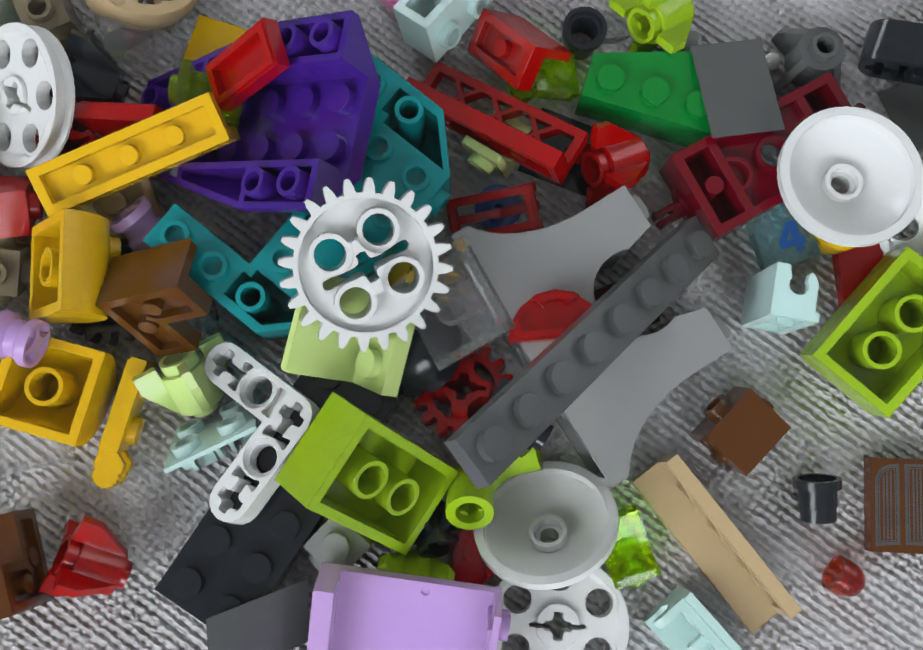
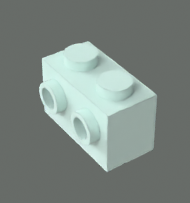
M399 0L394 5L393 11L404 42L437 63L448 50L453 49L458 44L464 32L479 19L483 8L489 9L493 0Z

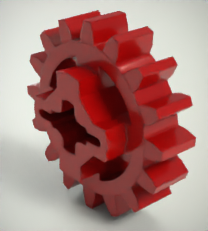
M468 341L465 351H463L462 361L453 377L439 390L431 394L424 390L419 393L423 396L414 400L417 410H427L421 417L423 424L428 427L437 423L435 433L438 438L442 439L448 431L454 434L488 402L503 377L509 381L513 379L512 374H502L506 368L503 358L491 362L492 352L490 347H485L478 354L475 353L473 342ZM477 368L487 373L494 385H491L490 381L482 380L476 372ZM463 386H470L472 392L466 394V399H458L457 393H461ZM434 400L449 406L451 418L439 411Z

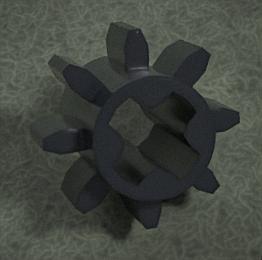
M443 500L440 501L413 545H416L418 555L421 557L438 558L450 553L454 547L453 543L459 541L458 533L463 532L462 529L452 525L446 518V503Z

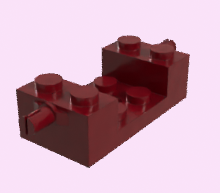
M828 72L777 99L785 130L712 138V135H709L671 155L659 173L671 192L673 203L651 213L653 222L659 220L655 226L662 230L681 218L685 221L696 216L714 243L740 229L757 216L784 203L778 187L777 166L768 165L761 156L762 146L771 145L781 151L784 142L791 132L812 114L833 107H852L832 73ZM857 103L853 107L864 109L866 106L862 103Z

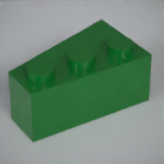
M667 51L593 54L574 114L599 122L609 121L623 129L683 147H688L711 135L691 51H678L672 55Z

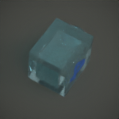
M784 203L759 215L745 226L761 271L776 262L789 263L793 267L821 255L815 236L794 219Z

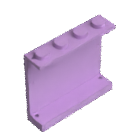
M322 562L313 588L307 650H497L498 640H508L511 612L510 610L502 609L501 587Z

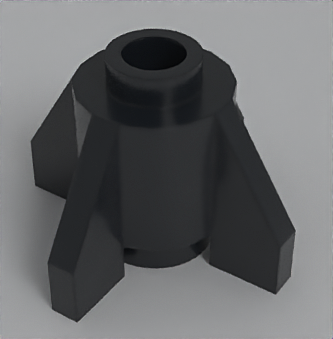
M72 29L66 47V54L74 77L75 105L76 102L80 101L124 103L130 87V82L123 80L125 71L115 63L92 36ZM52 87L49 93L51 97H53Z

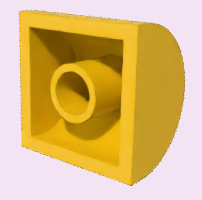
M63 208L32 227L29 320L35 318L48 323L63 324L92 323L107 320L108 315L95 304L112 257L121 255L120 238L110 236V221L107 218L86 211Z
M50 337L45 354L39 363L32 368L17 365L11 357L2 359L0 363V426L74 447L85 445L93 438L101 426L113 397L116 382V363L114 357L106 352Z

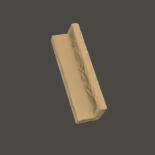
M664 453L629 481L747 631L753 634L777 613L792 619L802 611L800 606L677 453Z

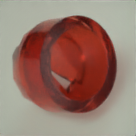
M837 555L832 558L822 575V586L837 596L853 597L860 594L865 587L866 578L863 569L843 555Z

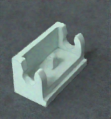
M776 262L748 278L740 326L787 334L819 323L820 313L815 312L819 282L814 273L807 275L804 281L805 291L801 295L795 294L790 289L792 267L789 263Z
M678 585L642 619L669 650H743L695 595L681 585Z

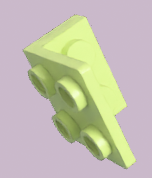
M331 277L323 282V287L331 289L345 278ZM359 287L346 290L340 298L341 308L348 313L361 312L369 302L368 292ZM305 305L295 308L281 363L283 371L291 374L353 382L377 394L397 397L415 325L412 322L406 325L409 341L404 342L396 332L389 334L388 349L384 350L377 337H373L369 340L366 352H361L357 337L352 336L344 349L339 348L338 332L334 330L324 340H320L318 338V331L321 322L316 320L312 324L303 327L301 319L307 308Z

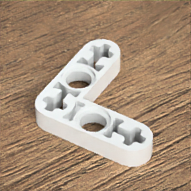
M221 343L216 345L205 359L204 369L206 376L262 423L214 486L210 494L209 504L211 512L217 519L231 524L244 525L251 522L260 513L280 484L274 479L320 409L313 401L249 352L233 343ZM228 359L232 360V363L237 368L246 373L241 379L228 373V370L224 367ZM270 380L273 387L270 398L262 404H255L253 391L256 385L261 381ZM294 410L300 412L301 418L304 419L300 427L293 425L294 422L289 418ZM278 432L283 434L282 437L290 440V443L286 445V443L273 437ZM273 446L277 454L276 463L270 471L260 473L256 464L257 457L264 448ZM245 474L259 481V485L257 487L250 485L251 481L244 479ZM233 492L240 493L238 498L243 504L239 510L232 509L234 503L230 497Z

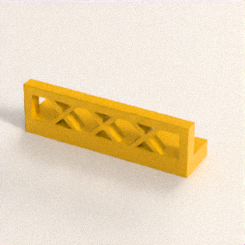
M207 92L30 168L25 172L48 217L63 208L79 209L238 141L241 138L235 126H227L213 93Z

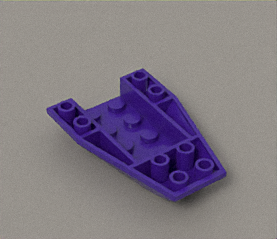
M353 10L279 21L278 26L291 66L233 111L221 110L227 126H235L241 139L156 176L244 212L309 213L304 203L306 199L313 201L320 207L326 203L323 196V187L327 186L338 197L343 193V180L349 179L353 185L359 182L362 176L381 87L359 15ZM229 45L149 80L147 88L141 96V104H156L165 111L207 92L212 93L205 66Z

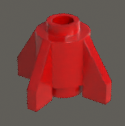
M609 121L592 125L591 143L585 145L575 162L581 165L582 175L591 186L587 187L585 208L590 207L624 185L627 189L635 187L649 169L650 151L647 145L637 135Z
M84 516L80 523L69 519L64 526L63 542L56 554L53 566L39 584L38 592L54 597L68 596L75 598L96 594L109 596L115 588L122 589L130 576L133 565L132 561L128 560V549L121 544L104 522L88 516Z

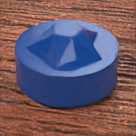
M491 185L480 193L508 188L509 186ZM519 195L476 203L475 213L522 204ZM521 213L480 221V223L489 229L511 225L517 222Z

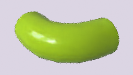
M531 448L522 458L518 457L490 486L478 489L460 464L457 463L454 469L459 471L446 492V518L452 525L465 530H477L488 525L494 517V495L497 488L510 478L542 471L543 458L541 450L537 451Z

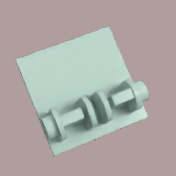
M258 395L254 396L255 404H259L260 399ZM234 399L224 404L219 409V414L203 421L200 417L187 421L175 431L176 434L173 436L163 469L165 474L181 466L185 471L192 468L198 471L218 461L219 457L223 459L227 457L225 447L227 444H229L233 452L240 451L238 439L244 447L262 422Z

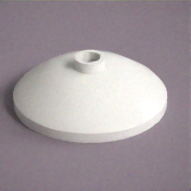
M848 106L821 110L804 119L787 137L781 148L777 163V181L784 204L803 228L826 242L845 247H866L879 244L901 232L910 224L920 209L923 201V164L921 157L906 133L891 120L876 112ZM831 183L838 184L842 190V194L836 192L831 186Z
M544 461L542 471L522 474L502 483L495 491L494 517L492 521L485 527L473 530L482 560L499 578L526 589L551 590L566 587L585 579L607 560L618 538L619 515L612 492L608 486L602 484L597 475L575 464ZM548 539H557L551 543H544Z

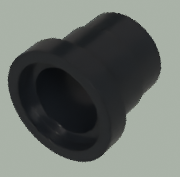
M591 7L573 9L567 14L562 25L563 46L572 52L571 58L575 60L589 58L602 45L607 34V22L604 16L598 10ZM584 33L590 37L591 41L580 42L572 34Z
M821 473L793 476V488L798 490L800 520L812 524L835 523L837 521L838 507L837 491L842 489V478L836 475Z

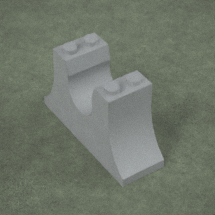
M624 185L573 217L546 228L530 232L501 234L466 226L451 235L452 249L450 255L502 337L508 343L509 326L518 309L538 293L553 289L574 291L579 294V297L593 305L595 303L594 282L597 273L613 267L651 226L647 220L649 212L642 199L636 194L631 195ZM706 307L676 316L654 328L648 335H639L556 419L586 468L597 475L603 485L614 487L629 477L630 460L636 439L657 405L680 383L733 349L727 339L730 337L727 326L717 314H710ZM553 341L508 344V346L524 369Z

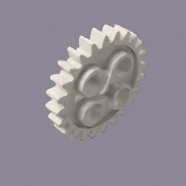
M366 177L362 192H356L351 181L345 179L343 180L342 196L336 197L333 191L325 186L322 190L326 203L321 207L309 199L304 201L307 210L311 214L308 220L296 216L290 218L291 223L300 233L298 237L282 236L281 243L293 249L294 252L293 255L278 258L279 266L293 269L292 275L280 281V287L287 289L297 288L298 293L288 301V307L293 309L306 306L307 310L301 319V325L305 327L316 320L320 321L321 325L318 331V338L320 340H324L334 330L338 332V346L341 349L345 348L352 336L357 337L361 352H366L369 340L373 337H377L382 348L386 350L389 346V334L396 332L400 339L407 342L409 338L406 325L412 322L424 330L427 326L420 313L424 309L439 313L441 310L431 297L433 292H449V288L437 281L438 274L449 273L453 271V267L439 261L438 255L446 253L452 248L451 244L435 242L433 238L444 228L443 223L437 222L427 225L424 222L432 209L430 205L425 204L415 210L411 208L415 192L412 190H408L399 199H395V182L388 181L381 193H375L373 179ZM376 213L383 214L390 222V234L383 242L370 243L364 238L362 232L363 224L370 215ZM326 239H335L341 242L344 247L342 261L337 266L331 268L319 265L314 259V250L317 244ZM401 240L408 242V247L405 250L375 262L373 265L375 274L366 277L360 271L352 274L331 289L323 287L325 280L355 268L358 265L356 255L364 251L372 258L382 254ZM400 262L411 263L415 271L412 283L403 289L391 287L388 282V273L391 267ZM353 287L362 288L369 294V302L366 308L358 313H348L340 306L342 294Z

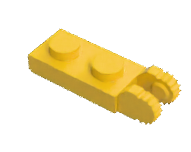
M136 357L127 359L98 446L99 449L93 464L95 469L91 471L93 473L91 476L93 478L92 482H95L96 487L99 486L100 489L106 488L107 490L110 487L113 488L117 484L121 485L122 482L127 481L128 472L131 471L134 463L128 453L130 444L135 446L138 443L145 424V419L139 417L145 398L139 393L132 378L152 367L156 368L157 363Z

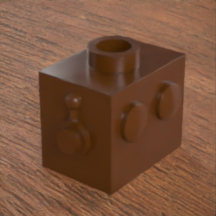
M733 387L726 396L721 394L707 405L703 411L706 417L691 433L711 453L710 457L717 464H723L730 471L747 476L791 427L773 410L774 406L768 400L762 399L751 388Z

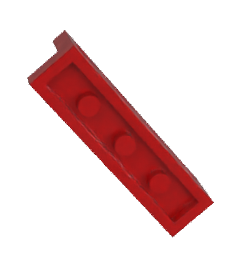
M439 61L435 62L423 83L409 76L406 80L443 109L445 127L463 136L468 135L498 154L560 185L564 182L590 139L588 132ZM443 77L456 83L457 96L450 97L436 90ZM464 87L471 91L465 93ZM487 98L493 102L495 113L491 115L484 114L468 106L467 103ZM500 105L508 109L501 111ZM524 116L531 120L533 132L525 134L505 124L504 121ZM538 123L547 128L539 130ZM562 134L573 141L564 154L562 151L543 143L542 140Z

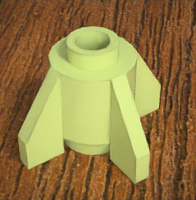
M218 332L199 342V348L202 353L194 350L164 356L159 362V367L162 370L160 376L155 368L152 367L133 377L132 381L145 399L184 416H195L197 418L207 416L218 408L224 391L206 376L204 369L205 359L216 345L225 342ZM228 360L226 361V363H225V365H224V367H225L226 369H227Z

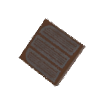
M864 457L865 550L871 552L923 554L922 459Z

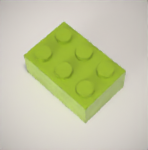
M909 246L887 252L798 354L800 358L869 415L889 418L923 380V257Z
M332 392L274 480L307 509L406 555L459 471L419 444L335 392Z

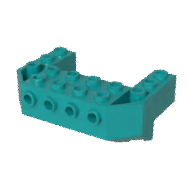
M371 54L381 87L361 180L353 186L356 192H362L365 178L371 177L375 185V193H381L388 181L395 182V199H399L405 192L412 190L415 192L411 205L413 210L425 204L432 207L429 215L424 220L426 223L431 216L436 217L444 209L452 196L450 194V167L444 112L437 104ZM174 203L143 241L150 247H155L190 238L197 245V249L188 276L207 294L258 335L267 340L288 338L295 308L289 309L288 301L298 291L297 288L287 289L280 287V281L292 275L293 269L279 266L278 258L293 255L294 252L293 249L281 243L282 236L298 237L300 233L290 221L292 216L308 220L311 214L293 212L249 264ZM376 213L370 215L363 224L362 232L364 238L370 243L383 242L390 234L391 225L388 218L383 214ZM335 239L322 240L314 250V259L323 267L331 268L337 266L344 257V247L341 242ZM401 240L382 254L372 258L364 251L356 255L358 265L341 275H337V277L346 279L360 271L366 277H370L375 274L373 269L375 262L405 250L408 247V242Z

